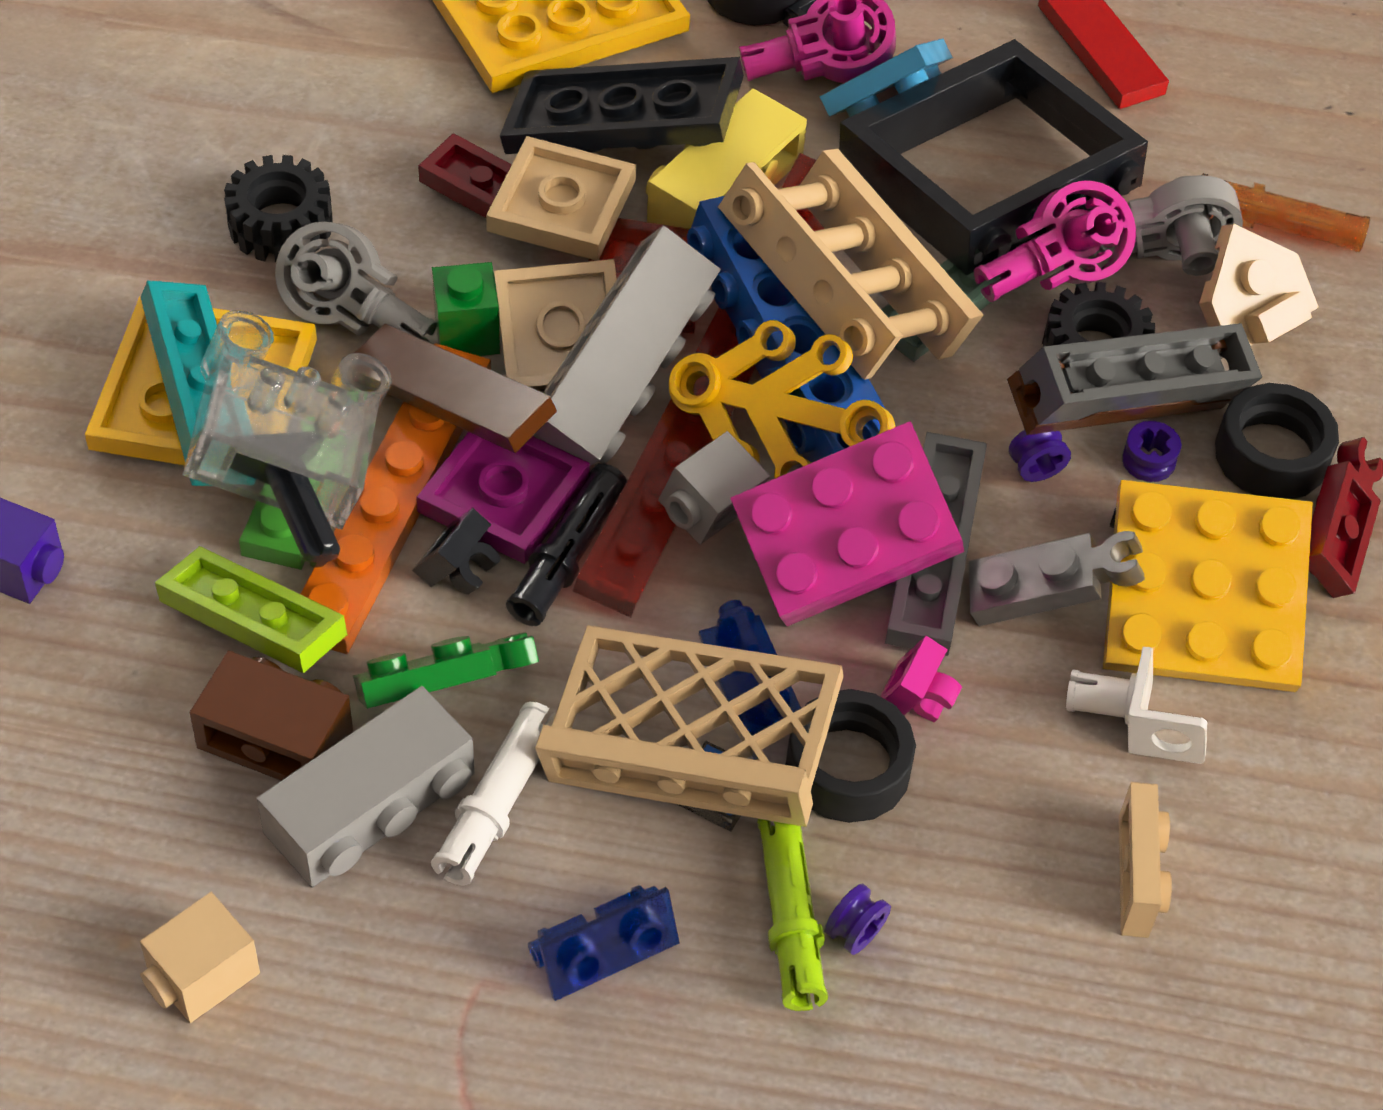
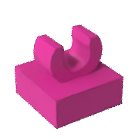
M924 636L897 662L880 697L897 706L903 715L913 708L921 717L932 722L937 721L944 707L947 709L953 707L962 689L960 683L954 678L937 672L948 649L928 636Z

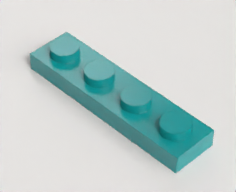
M147 280L140 298L191 485L252 488L256 480L255 478L221 465L232 439L250 438L206 285Z

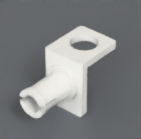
M1143 646L1137 674L1132 673L1130 679L1072 670L1070 675L1072 681H1069L1067 691V711L1074 712L1076 710L1125 718V724L1128 725V753L1197 764L1204 763L1207 742V721L1205 719L1148 710L1153 685V648ZM1163 729L1175 730L1185 734L1191 741L1185 744H1171L1160 740L1154 733Z

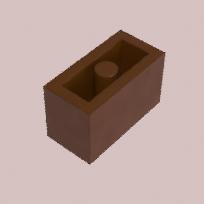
M230 650L227 651L189 712L197 749L280 781L353 733L349 695L342 693L336 686L324 680L314 679L309 681L285 672L274 662L266 658H248Z

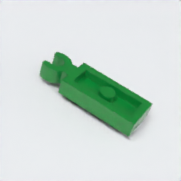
M526 632L507 636L486 644L476 643L472 645L469 636H461L432 644L433 655L410 661H407L406 653H394L374 658L366 662L368 672L353 675L358 699L368 709L399 701L421 686L428 692H433L497 675L496 672L531 665L539 662L534 637L532 635L527 636Z

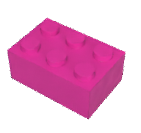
M911 421L730 498L779 617L787 627L964 552L961 535Z

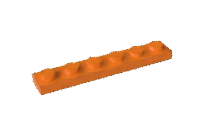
M437 343L434 344L491 370V359ZM406 402L402 403L333 532L340 546L339 556L332 561H328L322 567H314L300 593L344 615L348 635L331 650L348 655L420 515L417 512L416 497L452 453L463 431L462 428Z

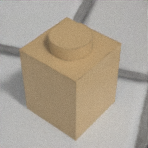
M212 891L140 941L147 969L140 973L144 985L162 1008L166 1009L171 1004H174L189 1023H192L260 974L254 940Z

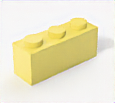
M752 88L735 103L724 142L711 143L705 146L686 144L683 151L666 166H659L652 173L646 185V194L648 195L647 222L658 229L664 225L687 243V233L692 226L699 202L725 196L746 163L755 162L768 179L776 185L803 159L807 119Z

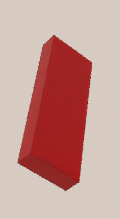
M1039 0L1038 7L1119 109L1166 94L1169 83L1168 78L1104 0Z

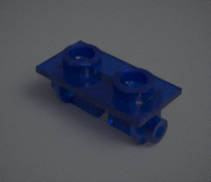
M731 600L724 603L718 610L720 617L717 620L716 626L700 630L698 633L703 644L777 655L760 615H755L752 608L744 606L740 600ZM734 671L718 680L728 702L759 685L752 673ZM792 686L779 692L793 713L801 709ZM770 698L738 715L751 736L783 719Z
M637 885L631 888V892L595 907L596 919L587 922L584 916L580 914L549 929L544 927L538 930V938L528 942V948L538 968L545 966L554 1001L679 944L669 890L666 887L658 890L655 886L644 890L641 885Z

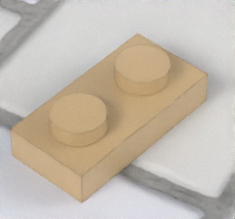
M1131 782L1119 814L1120 916L1122 936L1149 938L1158 912L1167 913L1170 907L1172 893L1171 873L1169 871H1160V852H1166L1169 842L1170 816L1168 812L1159 811L1158 784Z

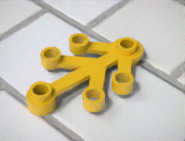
M769 320L762 323L757 328L754 336L718 358L704 353H695L684 357L673 367L669 377V393L678 408L691 415H700L713 440L728 431L760 464V456L757 449L739 439L724 404L745 409L775 465L774 478L787 474L794 465L801 464L806 466L811 463L809 460L798 455L780 419L840 434L844 442L849 446L864 441L862 430L864 425L870 420L877 419L879 421V434L895 428V422L890 412L871 400H859L844 409L789 394L822 373L833 376L840 375L850 367L853 359L851 347L843 339L833 334L819 337L813 343L811 350L753 385L732 380L765 357L772 361H782L793 353L796 345L795 335L789 327L777 320ZM775 331H782L783 342L775 350H768L766 343L770 334ZM832 345H838L840 348L838 360L833 364L825 365L823 362L825 350ZM701 376H708L709 386L702 395L696 396L693 390L695 381Z

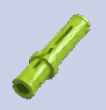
M758 819L757 823L762 840L773 926L768 930V942L770 950H775V954L778 957L782 986V1004L785 1008L794 1011L812 1010L813 1005L810 993L814 994L815 1004L819 1007L828 1000L819 950L824 945L825 937L823 926L818 924L814 917L801 826L775 821V826H773L769 820Z

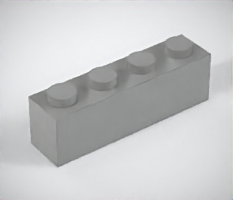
M664 225L643 240L543 392L551 397L557 412L533 436L589 462L590 466L598 461L606 464L615 455L626 435L619 429L628 415L636 416L640 413L653 396L656 387L650 383V380L659 366L663 369L667 368L682 350L686 339L680 336V333L690 319L692 322L698 320L713 301L715 293L709 287L721 269Z

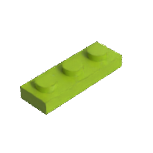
M201 546L196 548L155 582L161 603L301 673H305L348 635L344 615Z

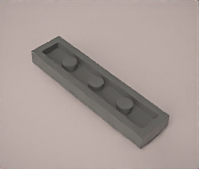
M926 432L923 450L961 535L964 552L897 580L885 644L912 649L924 636H928L948 649L945 656L949 655L987 443Z

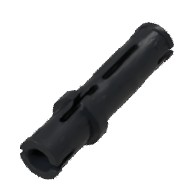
M605 463L596 464L547 542L535 547L528 559L529 570L516 591L506 602L507 610L516 620L529 626L540 625L561 589L573 584L579 573L578 562L594 537L598 534L618 498L628 487L627 479L619 469ZM588 509H589L590 512L588 513L587 517L585 518V520H584L583 523L581 524V526H580V528L578 529V531H576V528L578 527L579 523L581 522V520L583 519V517L585 516V514L587 513V511H588ZM560 556V559L558 560L557 564L546 578V575L548 574L549 570Z

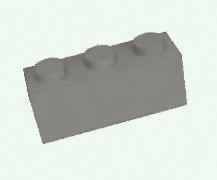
M421 686L258 796L257 803L262 831L313 888L330 875L339 876L347 872L357 863L365 850L385 836L394 837L405 831L413 823L419 812L439 798L448 799L459 793L466 786L471 776L475 774L473 738Z

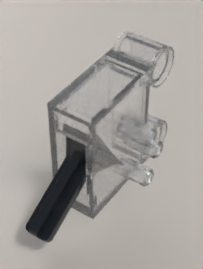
M243 310L229 311L220 319L200 363L201 373L206 382L182 475L281 509L303 559L309 562L312 567H322L328 561L336 559L340 552V546L330 526L343 529L364 490L377 412L392 384L391 374L387 367L379 360L361 353L348 354L343 357L330 383L322 381L320 373L312 367L304 366L296 372L268 362L265 358L274 341L273 331L269 324L252 312Z

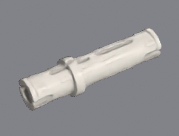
M527 702L521 707L519 716L472 795L462 798L455 809L457 821L439 852L431 860V866L437 874L443 872L447 863L451 864L443 878L446 881L455 885H469L492 841H496L504 836L509 827L507 815L539 761L535 747L544 725L541 724V721L550 709L547 706L538 702ZM556 713L549 716L545 725L552 726Z

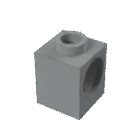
M726 431L674 468L658 501L666 508L670 519L678 527L685 529L701 545L738 518L730 498L766 483L770 474Z

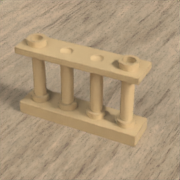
M838 148L822 151L800 185L777 189L755 162L746 163L718 206L825 334L836 335L849 344L853 353L851 365L864 380L872 378L899 340L917 335L937 360L952 357L984 316ZM807 208L825 229L813 231L796 210ZM844 250L861 272L850 274L832 252ZM880 292L899 315L887 317L869 295Z

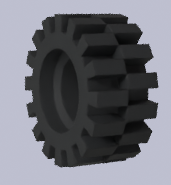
M273 155L263 156V165L259 167L253 160L245 163V174L236 170L231 175L232 184L226 183L224 189L230 237L234 244L239 242L240 251L246 255L254 249L255 259L265 262L268 254H274L276 263L282 245L299 228L315 222H333L330 186L328 180L324 181V173L318 167L312 171L311 162L303 158L297 166L294 165L293 156L283 155L282 163H273ZM274 204L297 206V208L289 212L279 214L260 211ZM331 232L319 234L310 239V241L328 239Z
M1086 282L1076 284L1074 294L1067 288L1060 293L1059 301L1054 299L1051 304L1042 344L1044 347L1089 341L1079 334L1082 331H1099L1112 338L1154 334L1155 323H1151L1153 314L1149 307L1140 310L1142 299L1136 294L1128 300L1125 299L1126 288L1116 285L1114 293L1106 291L1105 282H1096L1094 291H1089Z

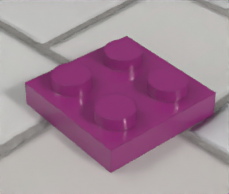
M468 432L416 497L417 512L448 526L473 507L492 524L478 542L487 543L496 551L526 564L535 547L542 543L585 484L590 473V463L534 436L516 453H513Z

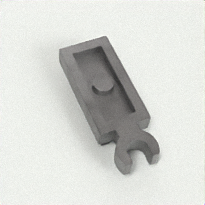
M1122 531L1113 534L1100 546L1096 544L1091 533H1086L969 561L970 613L978 626L1099 600L1101 599V583L1111 581L1118 586H1133L1145 580L1144 572L1137 559L1121 562L1126 556L1142 553V545L1135 532Z

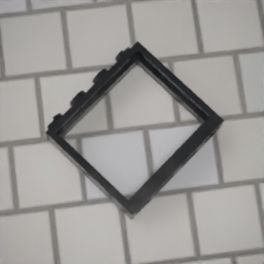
M1016 39L841 121L839 142L840 152L890 209L965 275L973 273L976 267L985 265L1046 232L1044 227L1019 240L1016 236V229L1031 221L1040 203L1055 190L1078 181H1096L1113 188L1122 196L1142 186L1148 141ZM1017 98L1086 152L1089 157L972 215L901 154ZM1070 194L1066 196V201L1069 203L1086 197L1087 201L1093 197L1084 194ZM1083 204V205H1081V206H1078V207H1076V208H1072V209H1071V210L1084 209V210H1087V211H1091V210H1092V209H1087V208L1085 207V204ZM978 249L979 251H981L980 253L975 255V250Z

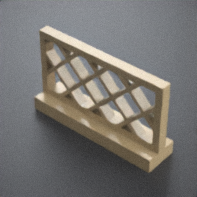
M587 625L552 726L543 725L535 749L548 782L807 827L813 806L811 788L843 680L842 665ZM599 649L626 653L632 662L631 665L600 681L592 669ZM672 660L689 663L695 674L666 691H663L651 673ZM734 671L752 673L759 685L729 702L715 684L716 681ZM643 678L655 697L622 714L610 695ZM589 681L592 686L585 690ZM799 681L822 684L819 698L794 713L779 693ZM706 688L719 708L686 725L673 705ZM770 698L783 719L751 736L738 715ZM601 700L614 719L592 732L572 729L576 714ZM665 711L678 730L653 743L639 740L632 728ZM729 721L742 740L736 746L718 754L704 751L696 739ZM811 722L809 732L807 733L803 726ZM794 732L804 746L799 766L771 763L762 749ZM688 745L690 749L683 748V746ZM750 756H753V758H754L755 760H753V759H747V758L750 757Z

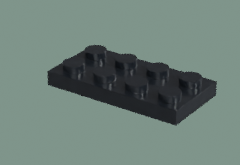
M740 57L527 71L524 74L500 133L504 153L518 154L526 136L587 152L628 147L651 149L656 146L681 144L705 146L711 143L724 142L744 77Z

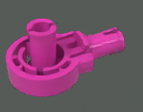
M816 0L808 9L807 14L788 19L789 29L786 30V35L761 43L739 47L747 81L795 68L796 72L801 71L804 80L824 76L831 81L846 83L893 57L896 49L895 20L890 7L884 0ZM864 21H866L872 27L871 30L867 25L864 24Z
M1096 181L1074 182L1050 193L1038 206L1033 219L1016 229V236L1019 240L1044 227L1046 232L1019 245L1014 250L974 269L976 284H980L985 280L988 281L998 275L1000 276L999 280L980 289L983 296L989 302H994L1002 295L1036 277L1051 272L1061 265H1064V269L1040 281L1041 286L1045 290H1051L1065 282L1071 284L1086 282L1087 284L1116 273L1129 259L1136 238L1135 220L1125 199L1113 188ZM1070 194H1084L1093 197L1087 201L1086 197L1069 203L1066 201V196ZM1083 204H1085V207L1087 209H1092L1091 211H1087L1084 209L1071 210L1072 208H1076ZM1101 245H1104L1107 248L1115 247L1114 252L1108 249L1100 253H1097L1096 257L1093 259H1086L1094 255L1100 249ZM1111 256L1109 261L1102 268H1100L1097 265V263H1100Z

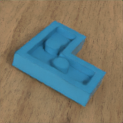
M944 38L919 44L819 97L829 117L845 111L851 117L879 104L880 102L876 95L895 86L898 94L942 74L938 66L953 57Z

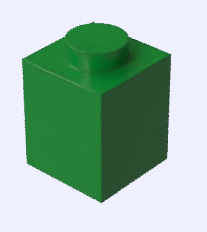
M492 262L432 267L435 321L437 322L438 343L478 356L500 354L499 305Z

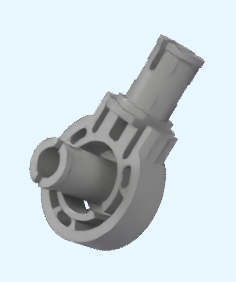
M1205 175L1182 176L1160 186L1148 197L1129 200L1128 202L1136 226V238L1132 253H1136L1137 259L1157 255L1166 260H1182L1183 271L1188 275L1200 276L1214 271L1219 252L1215 246L1221 226L1236 224L1242 227L1243 218L1235 189L1228 182L1217 177ZM1101 245L1100 249L1094 255H1097V253H1100L1108 249L1110 251H1114L1115 247L1107 248L1104 245Z
M315 222L296 230L282 245L275 267L276 284L284 303L300 318L317 324H341L358 336L363 335L367 331L368 324H374L378 328L388 324L426 342L430 341L423 336L426 333L433 335L437 328V322L427 318L397 298L393 290L383 286L366 274L368 273L384 285L394 286L398 276L381 266L375 247L359 230L341 223ZM335 232L347 238L349 245L333 239H329V242L328 239H316L310 241V239L322 233ZM328 245L331 246V247H336V248L323 249V250L319 251L318 253H315V252H314V251L317 250L318 248H320V247H327ZM313 292H316V293H317L318 295H320L321 297L327 298V299H329V300H328V301H323V300L317 298V297L313 294ZM303 300L314 306L312 308L309 307ZM329 307L331 309V313L329 315H326L324 313V308Z

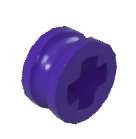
M1143 421L1134 425L1128 433L1122 454L1123 466L1129 474L1139 480L1159 482L1167 479L1174 472L1182 446L1180 436L1173 428L1158 421ZM1144 447L1148 452L1156 448L1162 452V455L1159 456L1155 450L1148 455L1141 451V448Z
M1023 430L1009 445V454L1013 461L1018 463L1020 476L1029 482L1051 478L1063 470L1071 459V451L1067 444L1062 442L1060 431L1026 435L1025 430Z
M863 883L851 889L843 897L828 918L824 932L832 939L839 936L845 939L844 948L852 955L858 954L873 940L886 922L891 911V906L883 899L877 902L870 899L871 890Z

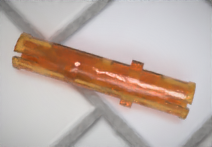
M1226 181L1236 191L1243 218L1242 226L1253 229L1254 224H1259L1302 237L1350 248L1355 252L1361 251L1368 232L1370 217H1362L1315 203L1267 192L1263 184L1254 182L1252 187Z

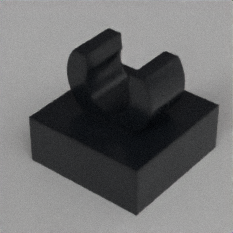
M472 507L446 526L412 571L430 587L449 575L453 586L460 592L469 595L483 583L470 570L469 560L476 562L486 572L501 560L498 552L491 545L478 542L492 524Z

